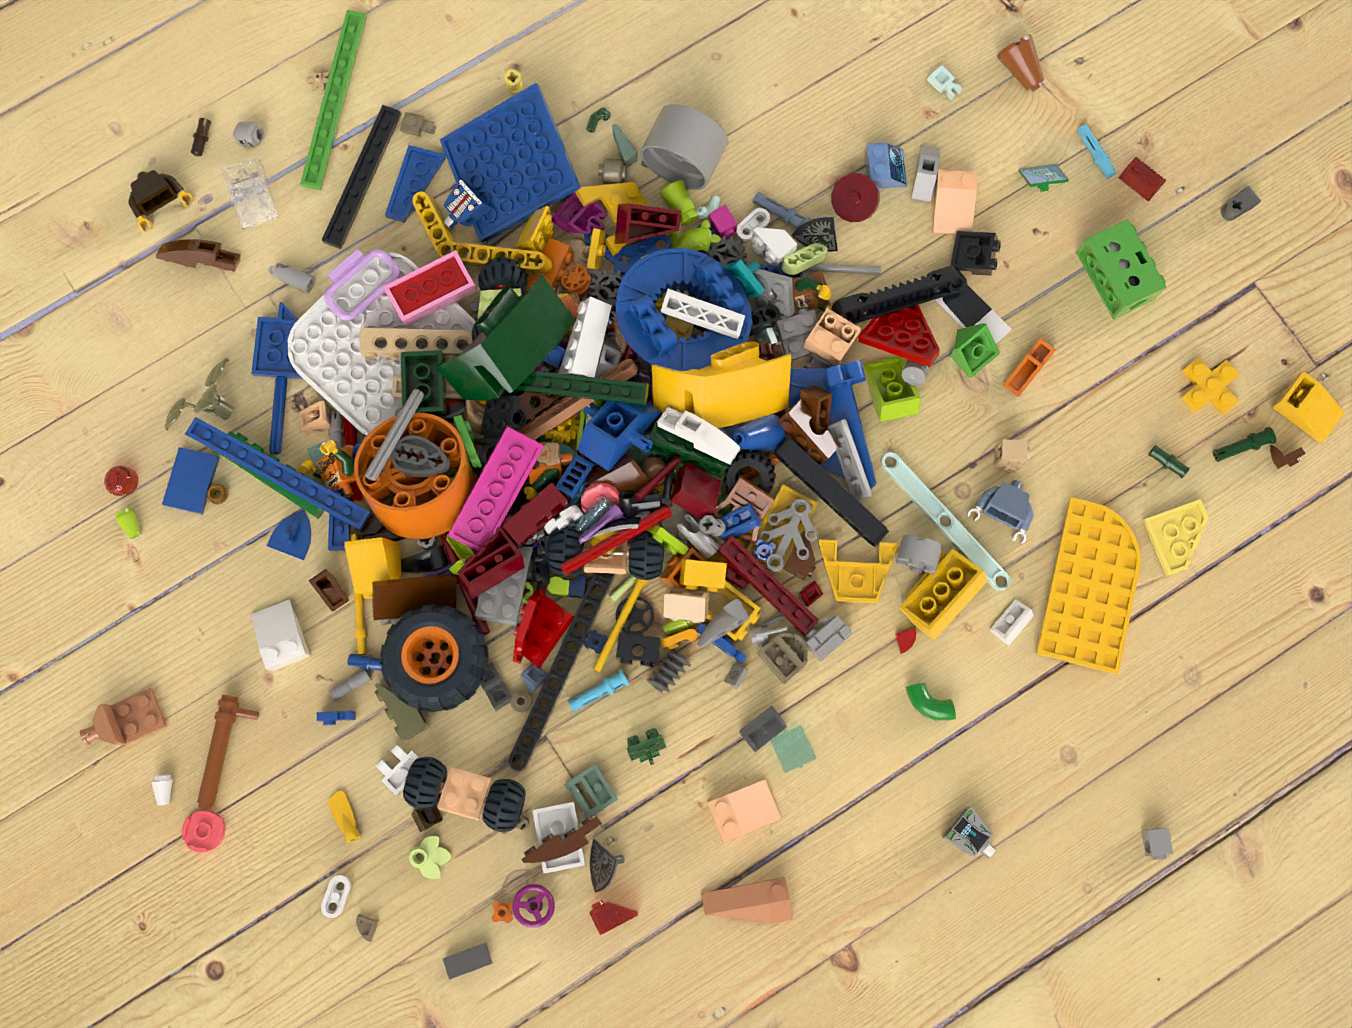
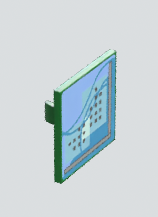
M1057 164L1019 169V173L1029 187L1037 186V188H1040V192L1048 191L1050 184L1069 181Z

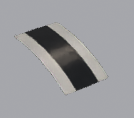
M642 513L634 517L621 516L619 519L601 527L588 539L613 530L638 528Z

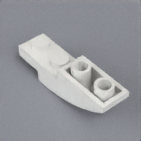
M667 407L657 422L658 427L694 443V448L725 463L731 464L740 450V446L726 434L686 410L684 413H680Z

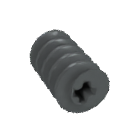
M674 650L675 653H667L670 660L662 659L665 666L657 665L659 673L652 672L654 679H646L650 685L662 694L663 691L670 692L668 684L676 685L673 678H681L678 674L679 671L686 672L683 665L691 666L690 662L676 650Z

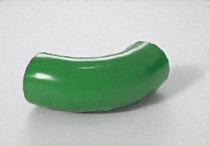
M926 683L905 687L912 706L923 716L935 721L956 719L953 701L951 699L937 700L933 698L927 690Z

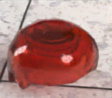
M115 466L105 474L104 485L106 490L115 496L132 494L138 486V476L129 467Z

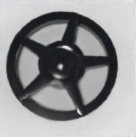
M638 597L637 600L644 602L648 607L641 610L635 607L634 604L627 618L629 621L627 629L622 628L628 634H642L653 623V608L642 597ZM628 598L624 599L618 605L616 610V621L619 615L621 614V607L627 602ZM650 610L651 618L648 625H646L642 620L643 614ZM640 623L645 627L639 631H630L633 624Z

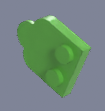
M461 415L453 417L473 467L479 466L481 468L482 465L473 444L475 436L468 420L464 422Z

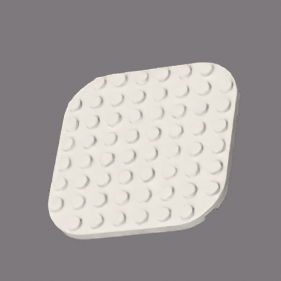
M393 252L387 253L399 266V278L419 269L408 258ZM375 257L333 294L334 302L344 312L352 311L391 276V268L381 258ZM385 292L356 318L343 320L336 316L327 306L323 295L292 327L288 337V357L296 372L356 429L367 436L376 426L399 415L402 411V398L392 397L393 377H401V358L387 360L385 357H377L375 360H369L362 357L360 353V329L396 328L472 331L475 320L454 302L404 328ZM381 341L376 347L384 348L387 343ZM400 342L397 348L403 349L407 346V343ZM425 342L419 343L417 348L425 349L428 344ZM441 343L438 345L437 348L440 350H444L448 347V345L446 343ZM462 343L458 346V349L465 350L468 345Z

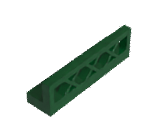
M655 422L649 440L653 441V446L651 449L646 446L647 449L671 459L678 456L681 459V463L685 464L688 461L705 472L723 477L728 463L694 448V443L658 427V423Z

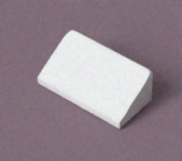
M1015 599L990 628V631L1004 643L1010 645L1033 618L1034 614L1029 607Z

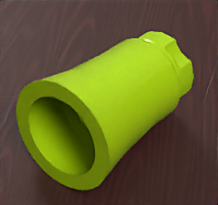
M684 180L673 182L661 191L660 195L671 209L681 211L680 222L682 225L686 226L699 217Z

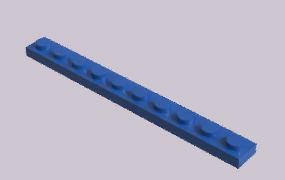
M197 417L194 418L185 433L188 437L360 531L371 515L370 511Z

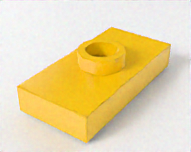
M593 229L587 268L600 270L602 257H604L606 252V246L604 245L606 231Z

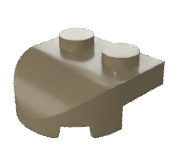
M779 634L757 652L759 657L783 684L787 683L798 671L803 669L808 662V646L797 634Z

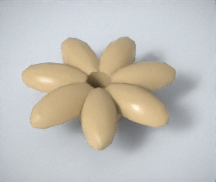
M318 67L316 73L309 71L311 78L307 79L306 82L313 83L312 90H315L318 85L324 90V83L328 82L326 77L330 72L322 73V69Z

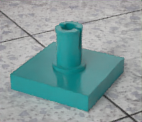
M741 259L723 265L724 269L730 271L734 278L739 281L748 299L760 296L765 291L754 277V272L761 269V266L756 261L751 262L748 266Z

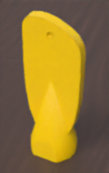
M342 790L335 792L329 799V808L340 830L345 834L346 843H352L360 839L361 834L356 828L355 816L346 793Z

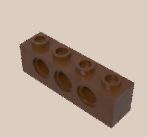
M560 363L558 368L555 367L550 370L549 373H559L562 363ZM523 391L515 395L521 398L519 408L524 410L527 422L538 417L537 413L539 411H546L554 405L552 402L567 397L558 395L548 396L547 394ZM532 396L536 399L534 407L530 405V398Z

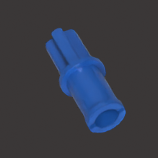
M350 654L347 661L349 666L366 668L367 671L370 669L381 671L382 659L372 657V655Z

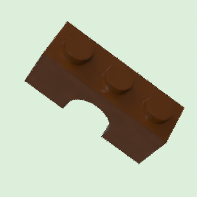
M799 400L790 406L777 421L798 446L818 464H821L830 458L840 444L828 430L819 435L811 430L809 421L814 414Z

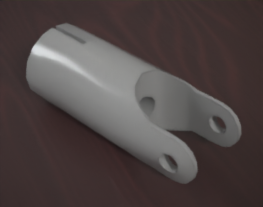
M277 263L268 269L269 273L279 280L307 293L314 287L315 276L292 266Z
M686 514L685 519L690 523L692 532L688 531L682 524H677V528L705 559L710 558L717 552L719 546L708 534L700 529V525L690 515Z

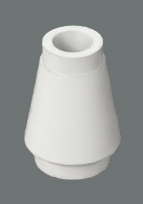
M171 774L153 775L151 783L157 805L170 804L173 783Z

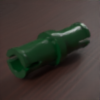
M1157 445L1148 454L1160 462L1163 468L1170 469L1181 478L1190 469L1175 459L1176 456L1173 454L1169 455Z

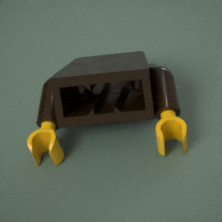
M151 170L148 173L145 171L138 173L137 180L131 183L132 191L128 200L133 214L139 219L138 227L145 231L143 227L145 223L151 229L153 228V224L144 218L143 215L147 217L178 198V194L185 207H188L184 202L185 198H190L194 202L191 194L185 193L183 191L184 188L173 176L164 173L158 174L155 170Z

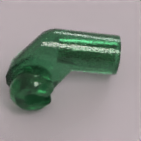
M600 108L592 113L586 130L594 133L601 119L604 121L609 120L611 116L610 111H607L606 108Z

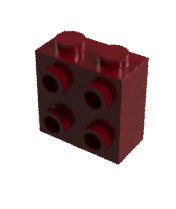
M687 461L676 472L670 501L703 519L704 516L713 515L717 511V500L721 493V490H719L721 481Z

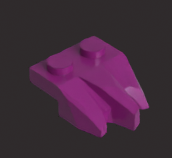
M573 192L552 215V222L567 233L590 234L593 229H605V226L599 219H605L608 213L596 202L583 206L576 193Z

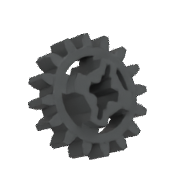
M723 236L722 241L719 243H715V245L710 244V250H708L710 257L722 265L740 259L745 265L747 263L744 260L747 259V253H743L745 247H739V240L734 243L733 237H730L729 241H727L725 236Z
M603 269L601 275L596 273L595 279H592L590 283L592 285L589 288V292H592L590 297L612 305L611 310L612 308L616 310L615 299L624 277L620 276L621 271L615 274L613 269H610L609 273Z

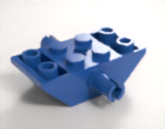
M607 401L601 408L591 403L589 404L590 407L586 406L583 409V412L592 418L585 426L578 452L608 472L633 444L644 452L649 451L646 446L650 449L652 448L653 441L642 434L661 414V410L646 402L645 406Z

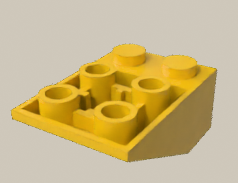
M548 206L535 211L529 217L515 249L542 253L548 238L553 239L555 235L554 223H552V215Z
M1304 371L1291 381L1272 407L1321 444L1345 414L1321 383Z

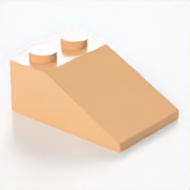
M938 170L934 185L933 234L956 235L957 231L972 232L977 191V172Z
M766 780L707 803L723 843L781 819Z

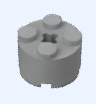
M903 535L895 564L901 567H911L910 571L922 574V571L935 574L942 545L929 538L922 540L918 539L916 535Z

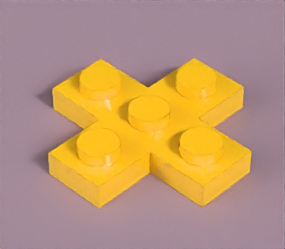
M1198 357L1182 371L1195 385L1181 398L1194 413L1210 401L1224 415L1239 402L1226 386L1239 376L1240 373L1227 359L1215 370L1211 371Z

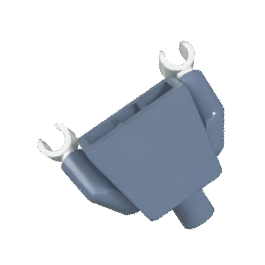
M1013 480L1011 484L1003 482L1000 487L994 486L984 491L976 502L977 506L969 510L968 517L971 512H976L978 517L974 521H977L980 517V511L983 509V514L1015 530L1020 528L1019 532H1015L1012 535V541H1015L1017 535L1020 534L1022 537L1020 544L1026 541L1025 531H1028L1034 514L1031 503L1028 502L1029 494L1022 491L1023 484L1020 481Z

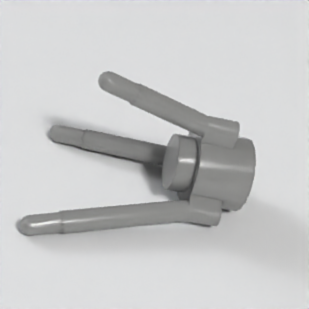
M780 615L762 624L754 625L755 628L750 629L753 645L758 644L759 647H763L768 643L765 640H769V634L786 631V626L770 630L764 628L785 617Z

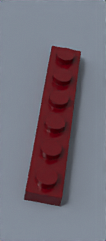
M730 536L717 550L802 635L806 636L810 633L819 619L733 536Z

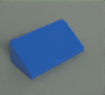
M751 503L718 518L725 523V532L720 536L724 541L730 536L736 538L762 525Z

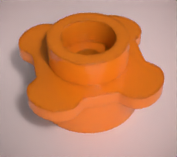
M494 902L492 921L495 923L498 921L510 923L513 920L511 916L513 903Z

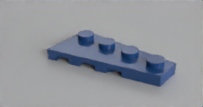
M408 145L385 213L386 218L406 222L415 208L412 202L414 195L417 192H425L445 161V154Z

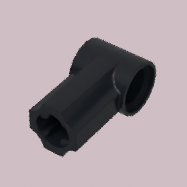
M632 490L619 494L620 509L623 517H634L639 512L654 511L661 508L659 491L649 492L641 501L635 498L636 492Z

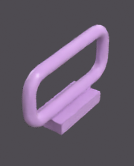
M359 249L355 250L327 275L328 279L333 283L325 291L324 298L327 306L340 319L352 320L356 318L385 292L383 286L399 279V266L383 250H371L365 256H363ZM375 257L381 258L391 268V276L352 311L344 312L334 302L333 294Z

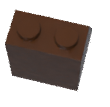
M625 453L609 472L599 465L593 469L585 480L587 485L584 487L587 488L595 483H607L614 486L620 493L628 490L637 493L649 480L636 462Z

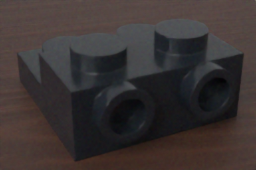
M957 231L950 266H957L960 271H971L972 275L992 276V271L997 269L998 261L995 258V254L1000 252L1001 241L998 240L996 233Z

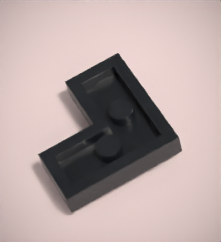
M544 536L532 555V562L536 564L533 578L534 583H537V590H546L550 583L548 566L550 536Z

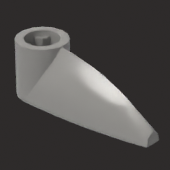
M739 599L728 603L707 625L697 643L700 649L734 630L750 618Z

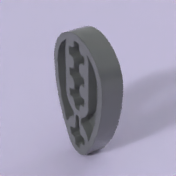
M409 435L400 439L391 453L393 465L402 474L407 476H435L446 472L450 467V460L438 446L416 435ZM406 451L410 455H413V453H415L418 457H422L424 455L425 458L418 460L416 457L413 456L409 458L406 454H402L400 456L399 453ZM442 460V461H443V464H438V466H437V465H436L434 462H432V461L440 462V461Z

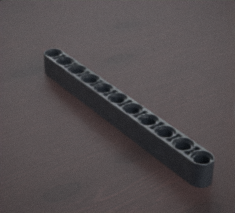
M600 573L594 574L509 756L508 761L512 769L522 771L529 765L584 646V642L615 579V573H611L607 578L602 577ZM601 587L603 593L600 596H594L592 594L593 588ZM592 605L595 608L594 612L591 615H586L583 612L585 606ZM580 623L586 626V630L581 634L575 632L576 625ZM575 642L577 644L576 651L568 652L566 650L567 644ZM567 661L569 666L567 670L559 671L557 668L558 663ZM558 680L560 682L559 688L556 690L549 689L550 681ZM544 698H548L551 701V706L548 709L540 707V702ZM535 717H540L542 725L539 728H533L531 721ZM526 736H531L533 739V744L529 748H525L522 744ZM518 755L524 758V764L521 767H516L513 762L514 758Z

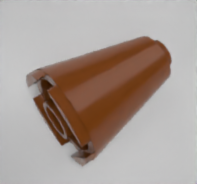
M1029 34L1022 37L1021 41L1012 43L1001 50L997 57L1026 90L1031 89L1033 92L1043 86L1041 82L1044 81L1033 37Z

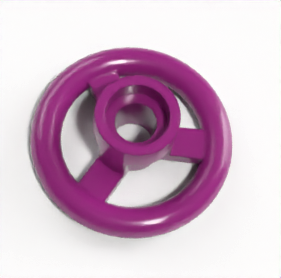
M530 884L524 886L516 893L512 909L519 923L529 928H537L545 925L552 918L555 910V901L547 888L538 884ZM539 891L536 897L529 898L527 902L520 901L525 893ZM546 896L549 907L546 915L542 918L540 913L543 909L542 899ZM531 902L538 904L536 910L531 909ZM519 908L527 909L529 913L534 915L536 921L526 920L521 915Z

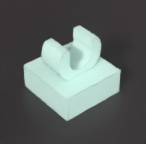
M766 328L756 336L757 342L782 344V342H777L776 336L778 332L773 331V328Z

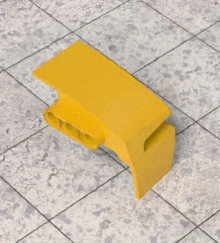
M744 342L712 354L711 365L702 369L677 371L654 364L652 365L653 406L661 410L662 414L667 407L680 413H684L686 410L716 428L727 427L774 414L788 408L791 355L786 354L766 361L759 358L758 343Z

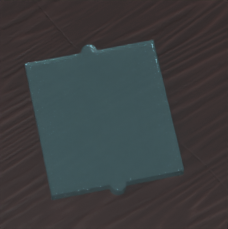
M801 725L789 731L784 730L783 734L770 740L785 773L797 767L802 768L804 764L816 759Z

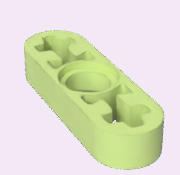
M813 243L786 256L783 261L782 270L787 274L796 275L824 261L828 249L825 245Z

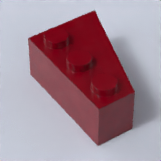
M631 203L618 204L615 244H625L679 231L681 211Z
M550 483L530 502L521 506L519 512L514 516L510 515L503 521L502 529L517 549H519L543 530L544 526L552 518H558L560 516L559 513L566 509L568 501L556 486Z
M501 526L496 530L497 533L483 544L484 547L477 554H474L457 572L461 585L471 599L525 568L522 554Z

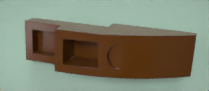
M185 239L162 244L156 254V258L186 267L195 268L198 263H202L207 266L235 272L240 262L241 254L221 250L222 243Z
M591 815L581 822L583 826L576 831L572 828L565 833L564 840L561 839L559 834L553 836L551 833L541 840L543 844L537 849L535 846H532L525 851V857L521 860L523 863H538L569 855L589 844L590 842L585 835L601 825L602 822L598 816L593 818Z

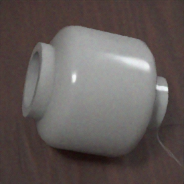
M242 121L236 125L233 136L242 147H257L264 139V131L254 121Z

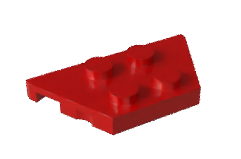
M536 590L528 603H524L520 614L522 621L520 624L517 623L513 634L516 636L513 662L519 664L522 662L523 652L527 645L537 611L539 610L543 594L545 595L546 590Z

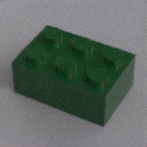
M442 350L401 352L402 409L412 391L418 389L423 392L424 397L415 413L447 416L446 379L435 368L438 364L445 362V355Z

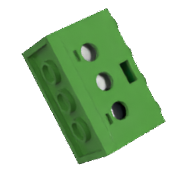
M1128 219L1086 238L1076 252L1113 320L1154 301L1167 287L1164 277L1156 269L1155 261L1149 257L1144 242L1140 241L1137 236L1135 226Z

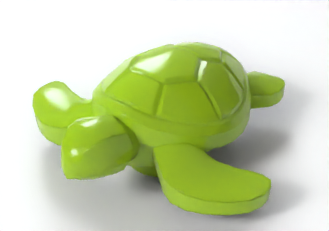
M704 220L701 228L690 229L681 237H679L678 231L672 232L669 235L673 248L695 251L705 250L706 252H708L711 243H719L721 238L716 234L711 235L709 220Z

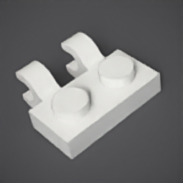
M396 745L391 750L400 760L394 769L384 760H381L376 765L386 776L382 782L396 796L404 789L411 764L417 758H420L413 750L407 754L399 745Z

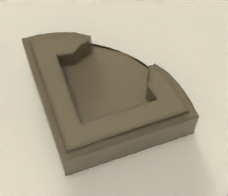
M358 914L356 920L358 930L365 940L372 942L379 920Z

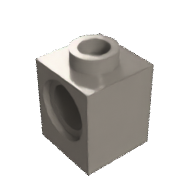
M1169 828L1141 830L1146 856H1153L1154 860L1166 859V854H1173Z

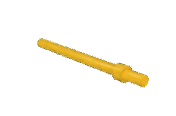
M350 534L351 541L359 540L356 534ZM354 590L356 622L354 639H357V654L366 655L365 639L367 638V630L364 629L362 595L355 594Z
M635 579L637 582L593 670L601 672L643 586L647 584L648 580Z

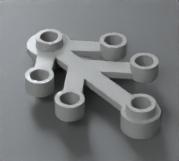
M797 499L792 503L790 509L770 514L768 521L774 527L778 526L781 520L790 517L792 519L789 524L769 532L763 531L759 536L762 539L764 535H769L770 538L764 542L771 543L772 539L784 535L776 553L771 554L767 558V565L774 572L780 571L783 568V557L792 538L797 548L798 558L806 560L809 557V550L804 546L797 528L800 520L806 529V539L814 542L818 538L817 531L813 529L809 519L811 505L806 499ZM803 506L805 507V510L803 512H799L798 508ZM777 517L778 521L773 523L771 519ZM810 532L815 533V536L813 538L808 537V534ZM805 550L807 553L805 556H800V551ZM774 561L780 562L777 567L772 566Z

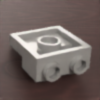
M802 309L798 311L796 316L783 315L779 317V321H776V329L782 342L785 355H791V361L810 356L812 353L805 349L804 345L807 337L818 322L814 310Z

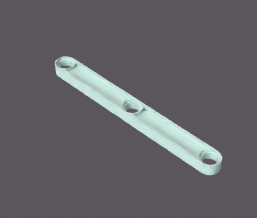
M892 452L885 454L881 459L883 470L965 558L984 570L987 581L992 588L997 591L1007 589L1011 584V578L897 454ZM888 457L894 458L896 465L888 467L885 464V459ZM942 516H947L950 519L951 523L949 526L945 527L940 524ZM997 576H1003L1006 579L1004 587H999L996 584Z

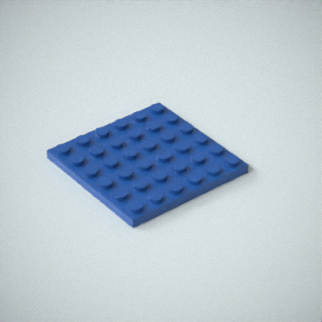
M537 83L440 139L456 183L460 179L468 182L492 207L490 211L473 224L478 239L482 243L527 219L535 211L545 206H550L581 188L544 95Z

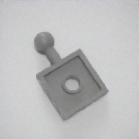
M761 269L755 271L754 277L765 289L760 296L756 297L757 307L774 305L781 314L791 316L794 313L792 278Z

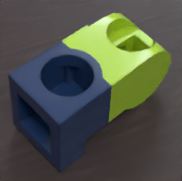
M578 575L577 581L563 580L561 577L555 576L550 578L548 589L554 596L583 598L586 593L587 578L584 575Z

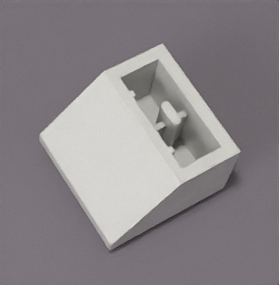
M758 227L753 230L751 247L757 255L760 254L765 259L766 265L782 266L784 258L796 252L797 243L785 230Z

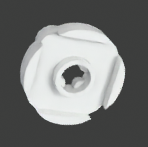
M573 505L560 512L558 518H552L544 526V529L550 536V533L557 528L561 530L567 525L575 527V522L580 520L584 514L578 506Z

